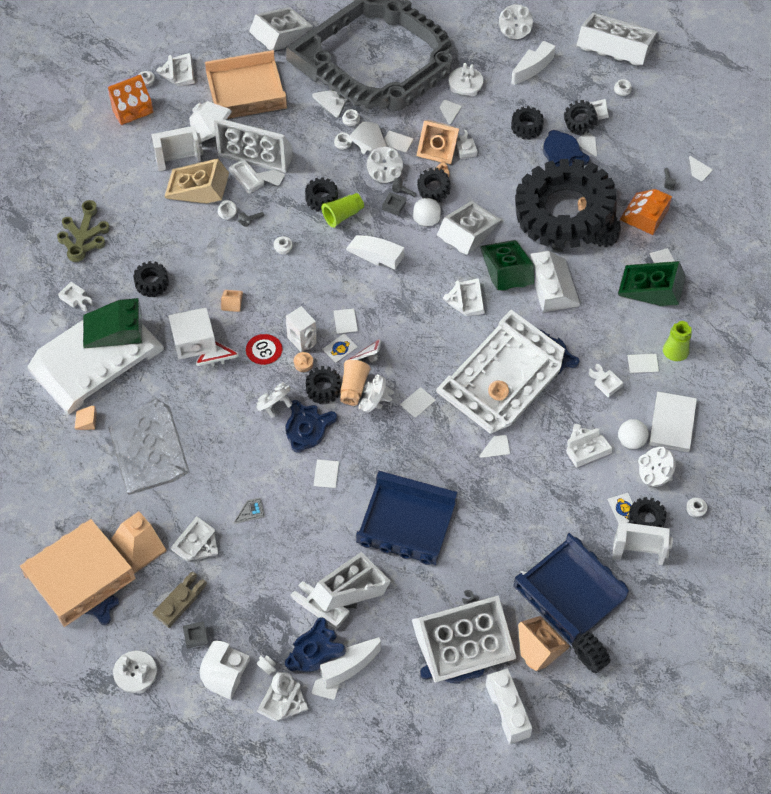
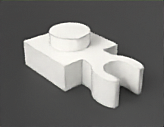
M464 130L463 136L458 134L455 146L459 159L476 157L477 149L473 138L468 139V132Z
M70 282L58 294L61 300L73 308L78 304L83 311H87V307L84 304L89 303L93 306L92 299L86 296L85 290L73 282Z
M595 365V369L598 372H594L591 368L589 369V376L597 379L595 386L607 397H610L623 387V382L612 371L609 370L605 373L601 365Z

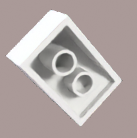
M291 7L256 14L249 32L266 45L269 50L276 51L284 49L310 31L313 26Z
M470 201L444 217L437 236L442 238L444 242L456 247L459 252L468 255L487 238L501 222V219L473 201Z

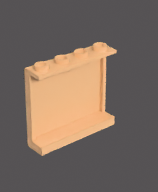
M274 50L205 62L206 75L213 103L232 111L227 119L287 108L286 94L282 89L275 63Z
M92 519L80 524L78 528L62 536L60 540L45 547L40 553L27 559L20 565L26 579L28 578L55 612L63 627H66L136 579L131 566Z

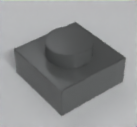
M389 192L382 205V210L399 216L406 204L407 198Z
M204 621L183 626L187 649L208 644Z

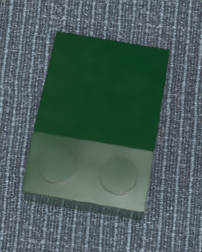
M517 240L480 246L491 281L497 290L506 291L509 288H523L534 284V264Z
M680 261L626 265L618 295L659 306L679 305L686 275Z
M139 298L117 300L83 315L84 349L142 343V310Z

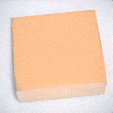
M224 290L221 297V310L239 312L243 291Z
M95 406L76 411L75 430H95L97 416Z

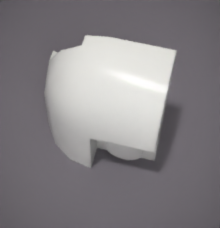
M213 641L202 660L199 670L200 678L205 687L231 700L241 682L240 677L250 660V656L230 648L228 643Z

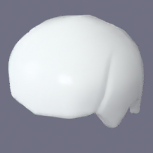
M422 198L415 203L413 209V219L415 222L423 226H433L439 222L441 208L436 200Z
M629 419L622 423L618 431V438L621 444L628 449H638L644 446L649 436L647 426L637 419Z

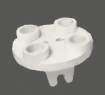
M513 4L502 11L499 17V27L506 37L520 39L531 31L533 19L527 7Z
M464 63L463 67L451 72L449 76L450 90L452 93L476 96L483 86V77L479 71L474 69L473 64L467 67V64Z
M382 146L370 153L367 159V170L374 180L380 183H388L394 181L401 174L403 161L397 150Z
M377 374L372 382L368 381L363 388L365 394L359 404V409L369 413L374 408H382V404L379 402L392 401V398L388 395L394 394V391L385 386L386 379L383 376Z
M284 382L274 388L275 391L270 395L265 393L257 399L256 408L258 411L265 409L270 417L273 418L275 417V412L272 409V405L277 401H284L288 408L292 406V402L287 396L291 388L289 385H285Z
M662 446L656 447L639 458V473L645 484L658 487L673 480L672 476L675 471L676 462L673 453Z
M136 650L125 653L115 663L113 669L115 683L125 692L144 693L155 681L157 675L155 661L150 655L142 651Z

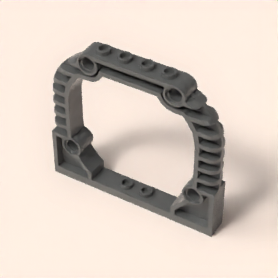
M355 0L286 48V61L315 82L321 80L324 85H328L332 91H336L346 101L353 102L356 106L363 105L367 109L379 106L380 110L389 108L392 111H400L407 105H411L415 99L423 96L427 90L435 87L442 79L447 78L451 72L453 57L451 55V39L448 37L447 32L442 30L440 25H435L433 20L427 19L424 14H420L417 9H412V2L409 0ZM363 14L367 18H383L390 25H402L425 41L433 51L431 52L429 63L402 83L391 82L382 88H375L356 81L331 62V54L326 50H322L321 43Z

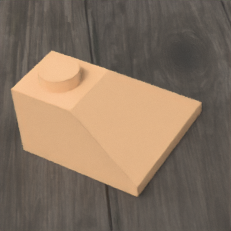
M424 120L416 156L452 164L459 128L432 120Z
M139 511L125 520L110 540L112 545L131 566L134 574L166 552V548L155 530Z
M541 616L522 621L519 624L521 656L526 660V664L535 671L546 668L570 647Z

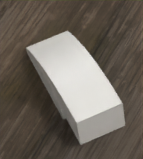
M543 41L536 51L529 49L513 70L511 84H518L541 72L554 59L556 46Z
M356 235L347 247V251L377 266L382 263L394 270L404 258V247L371 236Z
M380 638L347 647L344 656L321 664V676L326 689L346 681L364 669L381 651Z

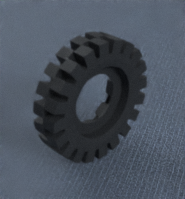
M560 159V166L556 167L552 160L545 163V171L540 166L531 170L532 175L526 174L522 178V184L517 186L515 195L517 221L520 223L522 231L524 233L528 232L530 239L536 241L540 238V244L549 247L551 242L555 240V248H565L566 241L570 242L571 248L580 247V238L586 244L594 242L595 235L602 237L606 233V227L611 228L614 223V217H616L617 213L615 183L612 178H608V173L604 169L598 171V165L591 162L584 168V160L575 159L573 165L569 166V159ZM574 190L585 197L586 207L578 212L577 216L570 218V215H558L555 217L547 211L546 201L557 191Z

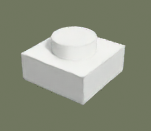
M606 99L590 102L596 110L598 120L609 118Z

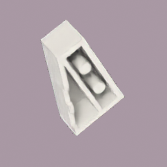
M360 552L318 581L311 597L325 611L382 596L391 581Z

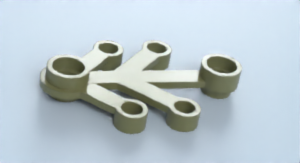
M87 200L82 204L84 217L80 230L75 226L71 217H64L62 219L63 228L69 229L76 238V243L73 244L68 233L65 231L59 232L57 239L60 244H64L68 249L67 257L72 262H80L85 258L88 251L94 248L101 249L105 246V239L102 236H96L93 241L83 245L84 241L99 233L106 234L110 231L109 223L106 221H101L97 226L88 230L91 218L95 216L98 210L93 200Z

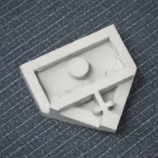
M190 53L174 58L169 55L168 61L163 67H159L156 70L158 74L176 86L195 83L193 60Z
M362 122L347 138L350 143L353 141L354 144H357L363 154L367 150L372 152L376 148L386 147L379 125L373 122Z
M479 278L464 282L457 280L454 288L443 297L445 302L465 316L485 314Z
M574 424L573 432L567 442V454L576 468L612 453V447L603 435L599 434L598 428L590 430L581 428L579 424Z
M196 516L170 550L186 561L218 555L215 529Z
M294 681L293 690L287 695L275 693L271 683L257 712L274 721H279L308 710L300 690V683Z

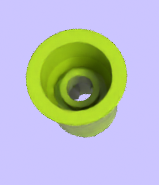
M358 193L347 195L341 199L322 204V213L326 222L334 228L342 221L362 210L364 202Z
M679 321L674 324L668 339L663 345L664 355L672 361H683L689 356L692 327L688 325V322Z

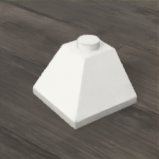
M209 101L203 104L198 103L192 109L193 114L189 118L190 125L195 126L196 133L200 132L203 142L215 136L214 118L226 120L232 111Z

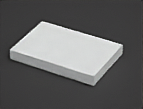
M657 391L649 445L689 452L697 398Z

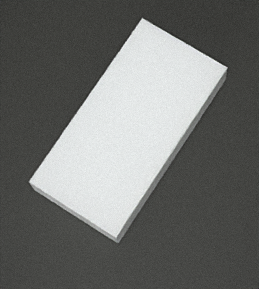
M245 159L229 167L231 174L249 194L264 186L262 179L253 176V174L257 173Z

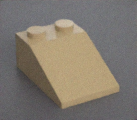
M219 159L172 169L165 198L206 204L220 201L223 198L229 172Z

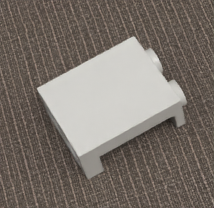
M195 126L151 134L159 171L166 170L165 161L196 156L197 162H201L200 156L204 155L201 145L202 140L200 132L196 133Z
M207 308L168 315L178 360L217 352Z
M619 522L613 542L612 559L621 560L623 550L658 554V565H663L664 559L669 557V551L672 549L673 537H669L670 528Z

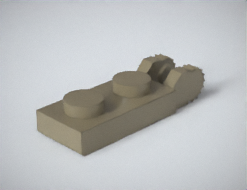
M190 572L185 577L183 583H180L152 612L153 616L168 628L190 607L207 584L202 579L194 586L193 590H190L188 587L197 577L195 572Z

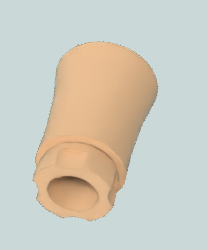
M347 360L344 362V374L340 390V401L351 406L358 405L366 379L371 370L368 364L359 360Z

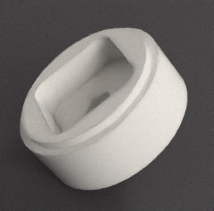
M229 200L221 202L218 207L219 216L225 220L234 218L237 213L235 203Z
M279 672L274 676L272 688L275 693L287 695L293 690L294 679L291 674Z

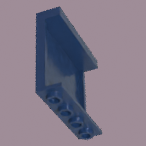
M378 471L372 497L361 528L356 533V543L365 548L379 549L383 553H394L404 559L419 560L425 565H436L457 502L458 492Z
M570 533L567 534L566 541L524 575L522 573L518 574L514 578L513 587L571 645L575 639L583 633L589 632L627 599L629 593L627 585L622 580H618L608 566H603L598 561L597 556L592 551H588L583 546L581 540Z

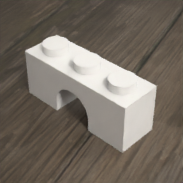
M508 668L487 675L486 687L493 704H497L500 710L502 727L509 744L530 738L532 726Z

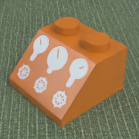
M141 74L108 87L112 111L120 125L153 113L152 101Z
M657 189L638 192L622 214L620 221L654 235L669 211L672 196Z

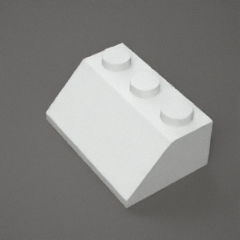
M550 251L530 254V260L534 264V286L543 313L579 307L580 302L565 258Z

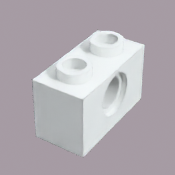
M302 306L286 316L287 338L300 352L313 348L317 343L316 321Z

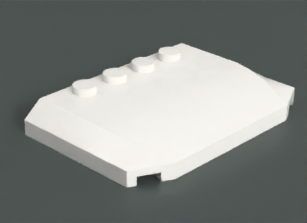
M510 310L501 319L498 327L452 376L449 375L442 382L436 392L491 434L511 426L560 372L565 349L513 310ZM500 380L508 385L509 394L505 399L494 400L490 397L488 388L493 381Z
M82 320L38 349L27 367L31 374L69 415L85 404L84 399L144 358L149 361L162 352L164 347L142 324V343L84 349Z

